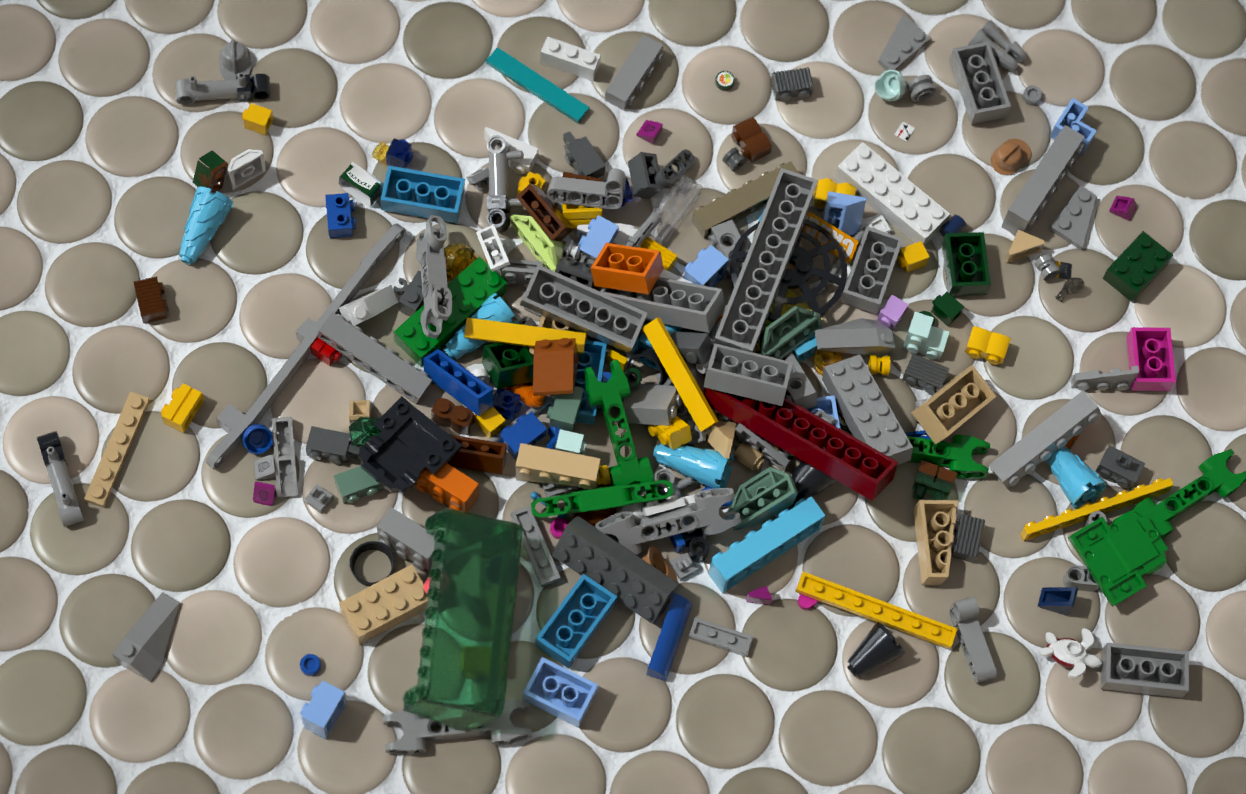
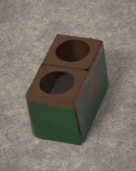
M213 150L208 152L197 161L193 184L197 187L210 188L212 193H216V191L223 187L228 163Z

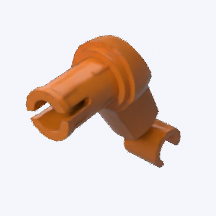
M525 383L497 389V392L500 394L510 390L512 396L521 399L527 406L532 408L541 407L548 396H533V385Z

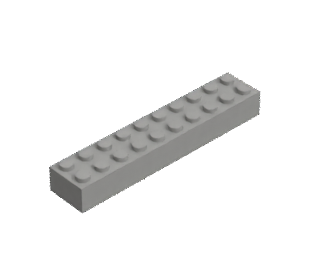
M783 168L780 169L714 339L715 344L752 353L755 352L817 191L818 180Z

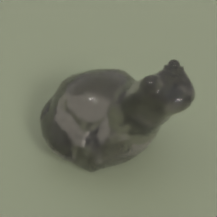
M1068 278L1055 298L1062 302L1068 295H1075L1085 288L1083 279Z

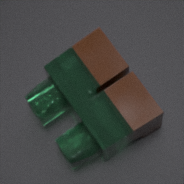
M921 460L912 486L914 489L913 498L923 500L925 493L933 496L932 500H947L957 472L940 467L935 482H933L938 466Z

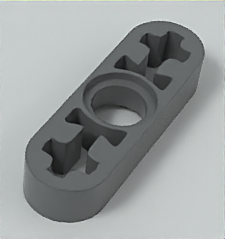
M683 150L678 153L656 174L657 183L661 187L666 188L675 182L694 164L695 158L692 152ZM672 164L677 167L678 172L673 169Z

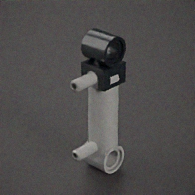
M239 73L236 75V79L198 82L196 77L191 76L189 79H180L175 83L176 102L181 105H190L195 101L229 98H238L239 101H251L252 97L263 100L271 95L270 77L266 74H255L250 79V74Z
M494 135L487 141V149L489 150V196H487V210L489 213L487 215V222L490 226L494 225L497 232H504L510 226V218L506 214L511 213L510 207L523 206L517 198H508V160L522 159L524 153L523 151L510 152L508 142L500 135ZM502 143L501 149L496 151V145ZM498 217H502L501 223L495 224V220Z
M57 431L38 436V444L63 526L66 527L84 521Z
M660 469L654 477V481L666 479L671 482L674 492L671 496L677 495L678 498L683 497L680 489L693 484V480L690 477L675 483L674 474L668 469ZM666 484L658 485L657 491L660 495L667 492ZM687 516V517H685L684 519L689 520V519H691L692 517H691V516ZM703 527L681 533L686 543L685 548L688 547V554L693 562L699 563L704 561L708 555L709 543L703 538ZM701 547L703 552L698 553L693 548Z

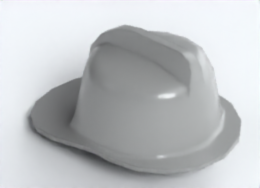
M231 39V42L224 45L219 55L220 72L225 80L236 79V75L239 73L250 74L251 70L249 49L245 45Z

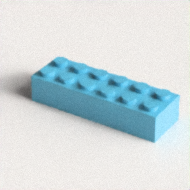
M812 497L806 500L804 498L800 499L791 510L785 509L774 521L768 520L757 532L755 530L751 531L745 536L746 539L740 543L739 541L734 542L729 546V550L724 553L719 552L712 557L708 575L722 593L821 529L826 515Z

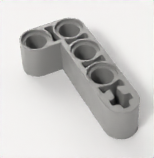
M614 168L609 171L607 182L553 177L550 180L547 198L556 203L613 210L619 209L622 206L625 194L626 175L621 169Z
M1101 511L1092 512L1087 518L1084 527L1102 516L1107 523V518ZM1084 563L1083 566L1070 567L1063 577L1065 587H1077L1078 590L1090 592L1099 589L1098 584L1091 581L1090 577L1092 575ZM1070 575H1075L1078 581L1072 580Z
M970 597L953 602L950 608V617L954 628H957L956 634L972 677L976 683L996 678L997 671L977 619L979 615L978 603L975 597Z

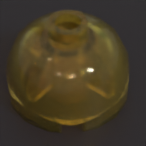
M451 243L444 248L448 280L452 281L476 260L473 253L475 252L474 249L463 243Z

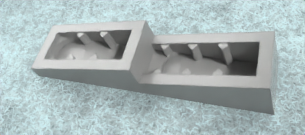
M292 417L271 418L278 498L298 496Z

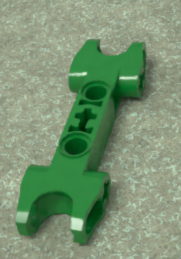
M618 360L611 361V377L605 383L597 380L591 367L584 368L585 389L591 407L600 404L602 406L617 465L608 467L611 485L630 484L634 481L640 483L653 481V472L648 457L637 459L621 400L631 396L627 377ZM612 407H616L619 412L615 418H612L609 413ZM621 420V423L612 424V421ZM618 427L619 429H623L621 437L620 435L615 434V431L618 430ZM623 446L629 448V454L626 457L620 454V449Z
M954 435L952 443L940 441L935 444L931 439L907 436L913 446L911 460L908 462L920 463L921 460L937 466L950 467L949 470L957 472L956 478L980 479L986 478L989 468L976 463L972 459L973 455H983L989 452L990 443L968 435Z
M1232 449L1214 454L1198 466L1199 470L1203 473L1202 476L1157 505L1151 497H1148L1138 503L1132 511H1136L1142 517L1147 515L1154 528L1159 532L1161 539L1174 531V527L1169 521L1216 491L1222 499L1230 496L1246 481V471L1235 474L1227 469L1226 462L1234 454ZM1198 485L1203 486L1206 491L1201 490ZM1167 505L1172 506L1175 511L1169 510Z
M667 480L623 484L538 498L531 503L532 515L547 517L665 499L674 492L672 483ZM664 483L667 486V492L660 495L657 487ZM641 488L646 490L644 496L638 494ZM560 500L565 502V506L562 509L557 506ZM538 502L546 504L547 509L544 513L536 512L535 506Z

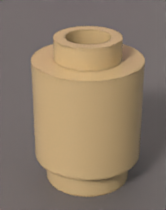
M742 443L734 453L737 461L751 471L759 470L765 462L763 459L764 454L749 444Z

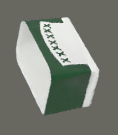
M354 162L339 177L340 187L369 207L373 205L383 191L382 181Z

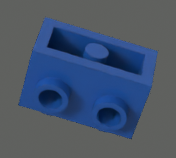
M349 193L325 195L329 239L353 237L352 229H356L355 217L351 218V212H354V202L349 200Z
M532 411L527 415H521L516 420V424L512 427L509 425L501 431L500 443L507 444V451L514 459L518 456L520 443L535 445L546 436V427Z

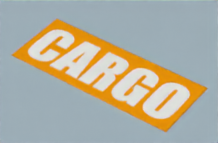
M808 212L806 220L812 221L828 231L839 243L846 262L850 264L859 241L813 213ZM807 225L804 226L803 232L814 237L821 245L831 242L818 230ZM836 249L829 251L830 253L839 257V254Z

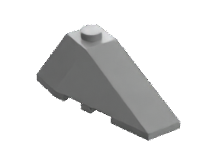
M860 318L815 331L818 350L883 357L895 349L892 330L877 320Z
M162 592L112 654L115 661L151 682L163 665L164 655L170 641L172 627H174L180 602Z

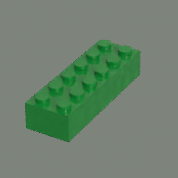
M480 256L447 284L448 289L452 293V313L447 321L443 320L442 331L437 339L427 337L422 330L421 313L424 305L393 331L394 342L419 366H424L423 358L437 349L441 351L445 344L455 335V332L466 323L467 318H471L492 294L496 293L498 298L507 292V282L496 271L492 272L490 266ZM429 324L428 328L436 332L435 325Z

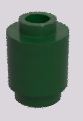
M636 368L626 369L624 374L627 377L629 387L635 388L639 386L642 381L641 372ZM630 374L636 376L634 382L629 381L628 376Z

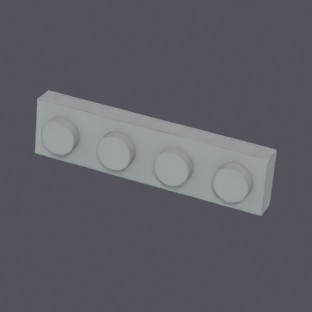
M530 506L511 512L510 516L540 586L544 587L559 581L560 575L535 517L532 515Z

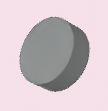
M1036 86L1026 87L1022 95L1023 101L1028 105H1037L1042 98V91Z

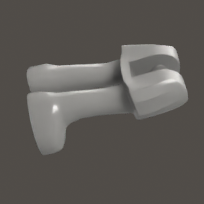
M989 20L969 43V45L989 42L993 55L998 60V64L1011 72H1014L1018 67L1017 62L1022 63L1026 59V54L1016 41L1012 44L1007 41L996 29V25L992 20ZM988 37H991L993 40H995V41L1004 49V51L1001 50V49H1000L992 40H990Z

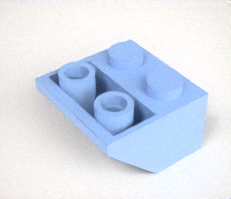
M828 191L822 219L849 236L854 235L860 230L866 198Z

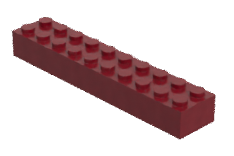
M706 388L705 398L711 408L733 421L741 423L747 429L871 501L894 479L898 465L897 461L787 398H784L783 406Z

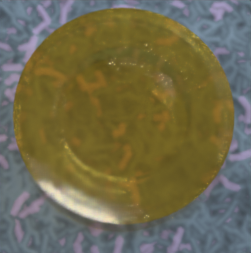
M385 142L379 143L375 147L372 157L378 162L383 160L388 154L390 146Z

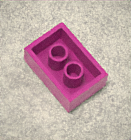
M1131 327L1126 336L1129 370H1131V366H1138L1139 374L1131 385V391H1171L1176 383L1171 328Z

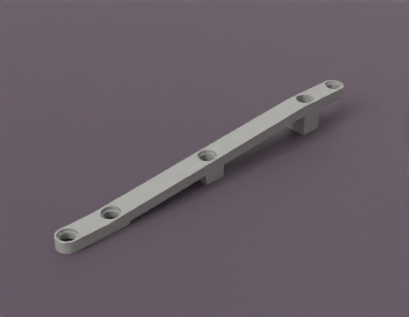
M398 223L394 224L360 261L359 268L319 320L314 322L308 317L296 330L297 340L301 343L248 412L244 415L229 403L216 417L218 426L228 434L208 455L206 459L207 465L214 470L217 469L241 444L245 430L250 425L260 422L310 356V346L317 339L318 331L332 312L341 315L339 307L351 302L380 262L403 238L406 231L405 228Z

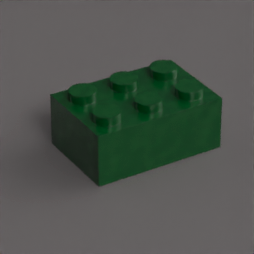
M1143 231L1109 266L1102 279L1133 303L1165 269L1173 254Z
M984 232L945 233L942 241L948 293L952 296L987 295L991 282Z

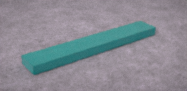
M497 47L487 58L486 64L576 123H579L589 111V106Z

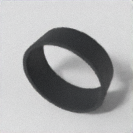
M642 348L635 351L627 362L625 370L631 368V361L638 357L648 358L659 368L661 378L658 385H664L669 375L655 350ZM633 374L628 376L629 381L634 382L636 380Z
M377 541L362 543L355 548L350 557L352 574L358 582L369 587L377 582L363 581L355 574L354 565L360 554L368 550H378L386 554L391 562V572L387 577L392 575L395 567V558L391 549Z

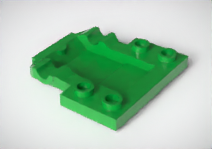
M1136 511L1122 514L1114 519L1110 526H1108L1102 516L1068 537L1112 607L1145 588L1147 585L1141 576L1151 575L1161 569L1167 562L1165 551L1168 548L1161 539L1159 532L1154 528L1147 515L1142 517Z

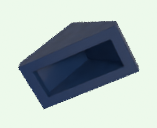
M1042 588L1038 607L1068 616L1074 608L1078 588Z

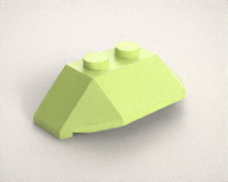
M510 216V226L537 261L542 262L543 267L555 272L557 264L563 258V243L551 240L532 216Z

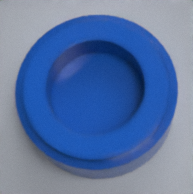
M314 654L303 656L300 660L302 673L306 676L318 674L321 669L320 659Z

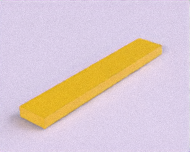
M655 318L642 327L700 432L719 422L661 318Z
M467 318L464 338L535 348L536 341L544 339L576 338L578 353L583 354L586 333Z

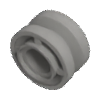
M930 75L918 76L907 84L912 101L921 102L927 100L937 92L936 86L932 84L933 80Z

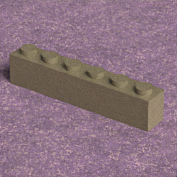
M791 161L786 164L782 163L775 170L764 172L758 179L747 181L737 190L732 189L725 196L713 199L710 204L697 207L693 212L692 222L703 239L710 236L711 227L729 220H733L735 223L766 207L781 168L800 174Z

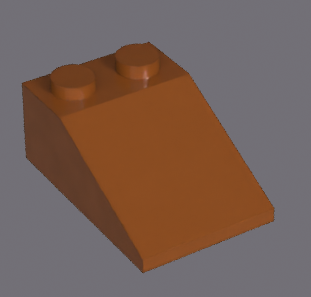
M576 338L536 341L533 364V396L574 393L579 362Z

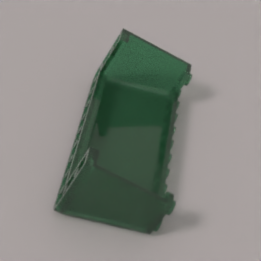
M444 508L428 517L425 523L426 532L434 535L435 545L432 552V569L429 573L428 602L424 613L425 626L422 631L423 642L420 649V666L417 671L418 682L416 686L405 692L403 696V711L469 732L497 719L504 709L523 528L514 522Z

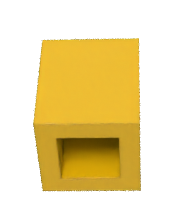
M250 103L248 109H245L242 114L244 127L266 135L273 122L272 110Z
M922 241L901 248L897 261L899 266L903 267L905 273L927 266L930 257Z
M494 407L480 416L475 414V424L489 439L506 427V420Z

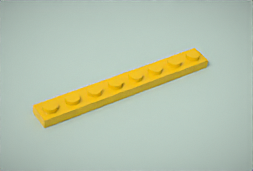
M1160 478L1153 481L1151 485L1145 486V484L1135 487L1133 491L1127 492L1124 490L1117 493L1115 497H1103L1097 503L1083 504L1077 510L1068 509L1059 516L1054 517V515H1050L1041 522L1036 523L1033 521L1027 523L1020 535L1023 541L1085 521L1092 512L1101 511L1106 514L1141 502L1148 497L1153 498L1168 493L1174 484L1171 478L1165 480Z
M804 571L801 574L795 591L947 649H951L957 632V628Z

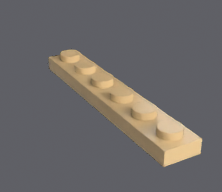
M133 392L129 393L85 495V502L105 507L148 407L149 397Z

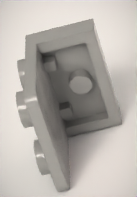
M509 259L510 265L501 269V277L507 282V286L525 285V287H528L537 264L542 266V262Z

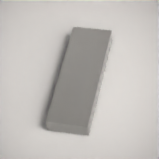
M694 618L688 638L747 657L754 636Z

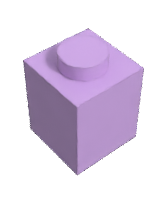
M891 295L880 311L877 320L894 330L905 315L908 304Z

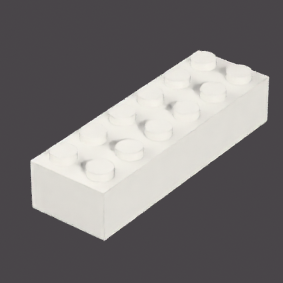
M863 142L837 167L835 178L841 183H850L856 187L855 194L857 196L865 197L866 203L880 215H883L887 221L914 243L922 241L925 246L948 221L950 216L948 211Z

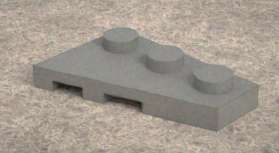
M903 14L878 63L887 71L898 70L924 47L931 37Z
M1080 185L1051 224L1049 230L1082 250L1097 195Z
M1131 366V370L1128 371L1114 368L1107 373H1102L1100 370L1075 373L1071 380V388H1078L1079 390H1087L1089 388H1097L1098 390H1107L1109 388L1126 390L1131 387L1139 374L1138 366Z
M741 423L738 424L735 429V440L741 444L751 445L764 454V459L785 472L790 464L788 456L781 451L775 450L769 443L759 438Z

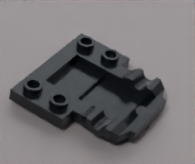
M401 396L374 423V428L381 433L378 436H371L368 442L360 447L358 455L362 462L361 468L374 478L376 482L380 483L391 493L394 490L405 493L416 484L425 470L435 477L462 449V445Z

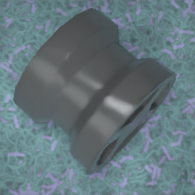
M736 147L728 151L722 159L725 164L730 165V169L733 172L740 169L747 160L744 155L739 154V150Z

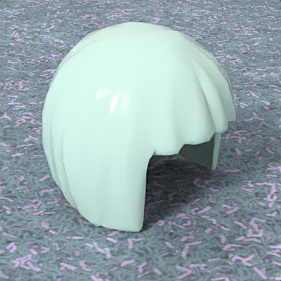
M897 70L885 71L875 81L874 90L881 99L896 101L905 93V77Z

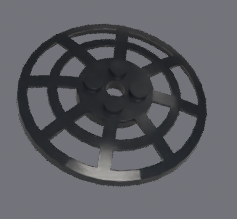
M805 219L789 261L795 268L792 270L786 269L778 294L774 300L773 313H769L768 321L774 322L782 316L780 314L783 304H799L806 301L811 310L818 312L822 317L836 305L845 288L847 263L839 243L823 227ZM760 222L750 227L740 237L733 249L730 261V279L733 289L738 279L736 261L737 259H746L748 252L739 251L745 239L758 228ZM807 225L818 230L831 242L821 245L814 237L803 232L804 226ZM801 237L810 241L817 248L807 251L799 246ZM836 249L839 254L842 269L841 278L830 273L828 251ZM822 255L824 271L813 267L812 258ZM811 275L822 278L819 285L813 291H810L806 284ZM830 281L839 285L833 297L824 306L819 308L814 297L824 289L827 282ZM800 288L803 296L785 297L787 289Z

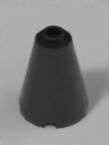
M801 461L791 476L798 492L792 506L795 507L794 505L802 498L806 500L833 485L836 480L806 462Z
M877 622L848 659L849 666H847V669L854 677L856 675L862 677L903 656L905 651L900 644L896 645L897 642L887 628Z

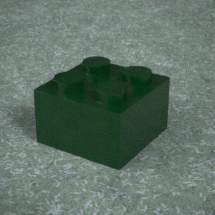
M503 343L484 345L482 364L488 370V374L497 389L533 382L534 359L526 346Z

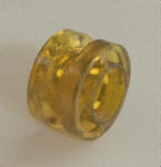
M817 349L813 359V368L819 375L823 376L824 367L842 361V355L840 352ZM823 359H829L831 363H826Z

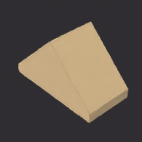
M1018 230L1005 259L1006 263L1041 252L1045 245L1044 240Z
M370 400L350 401V431L371 430Z

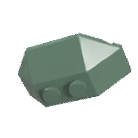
M794 306L765 328L760 337L759 354L777 359L784 358L813 336L816 330L822 329L820 314Z
M769 467L740 485L732 505L727 511L739 512L741 523L734 526L733 529L740 530L763 523L793 505L798 492L791 475L774 467Z

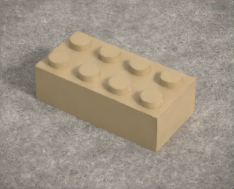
M971 365L911 413L931 440L937 444L992 401L996 395L975 367Z
M412 564L339 602L340 612L359 645L432 607V598L424 591V584Z

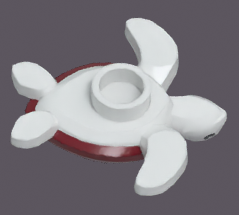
M1082 629L1081 643L1071 638L1056 639L1054 634L1046 633L1045 639L1049 644L1040 651V655L1043 657L1050 656L1058 664L1067 668H1073L1068 674L1069 678L1076 679L1086 672V665L1094 669L1102 665L1101 660L1097 656L1087 654L1094 645V637L1090 630Z

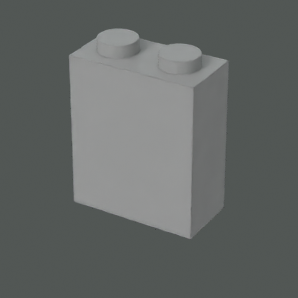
M640 384L635 388H630L631 396L625 397L622 403L628 423L670 426L672 419L676 417L678 407L682 404V398L675 386Z

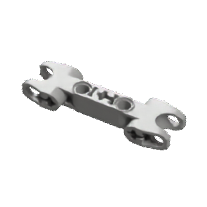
M431 215L426 222L425 234L421 233L417 239L416 255L417 261L421 264L422 295L424 297V309L421 313L422 330L427 337L437 339L442 331L443 320L447 321L452 313V293L447 286L446 259L443 245L447 239L446 225L440 216ZM432 222L438 223L440 228H434ZM428 325H435L436 332L431 331Z
M711 488L695 494L694 499L696 503L637 519H634L632 512L624 511L601 520L595 524V527L604 534L617 536L616 542L636 555L643 550L641 544L643 542L657 540L703 527L706 535L721 533L741 523V517L739 512H723L720 510L723 504L735 498L733 488ZM687 516H691V517H692V518L689 519V520L684 519V518L687 517ZM646 527H653L650 530H645Z
M507 698L497 699L487 703L488 712L423 719L422 709L417 708L405 709L383 716V725L395 726L403 730V736L400 740L385 745L386 753L407 756L417 755L426 752V742L491 735L492 745H508L531 738V729L515 727L510 720L514 714L528 710V701ZM475 721H481L484 725L478 729L473 727L472 724ZM446 724H448V732H446ZM455 724H459L460 730H455ZM437 725L442 730L439 733H433L430 730L431 727Z

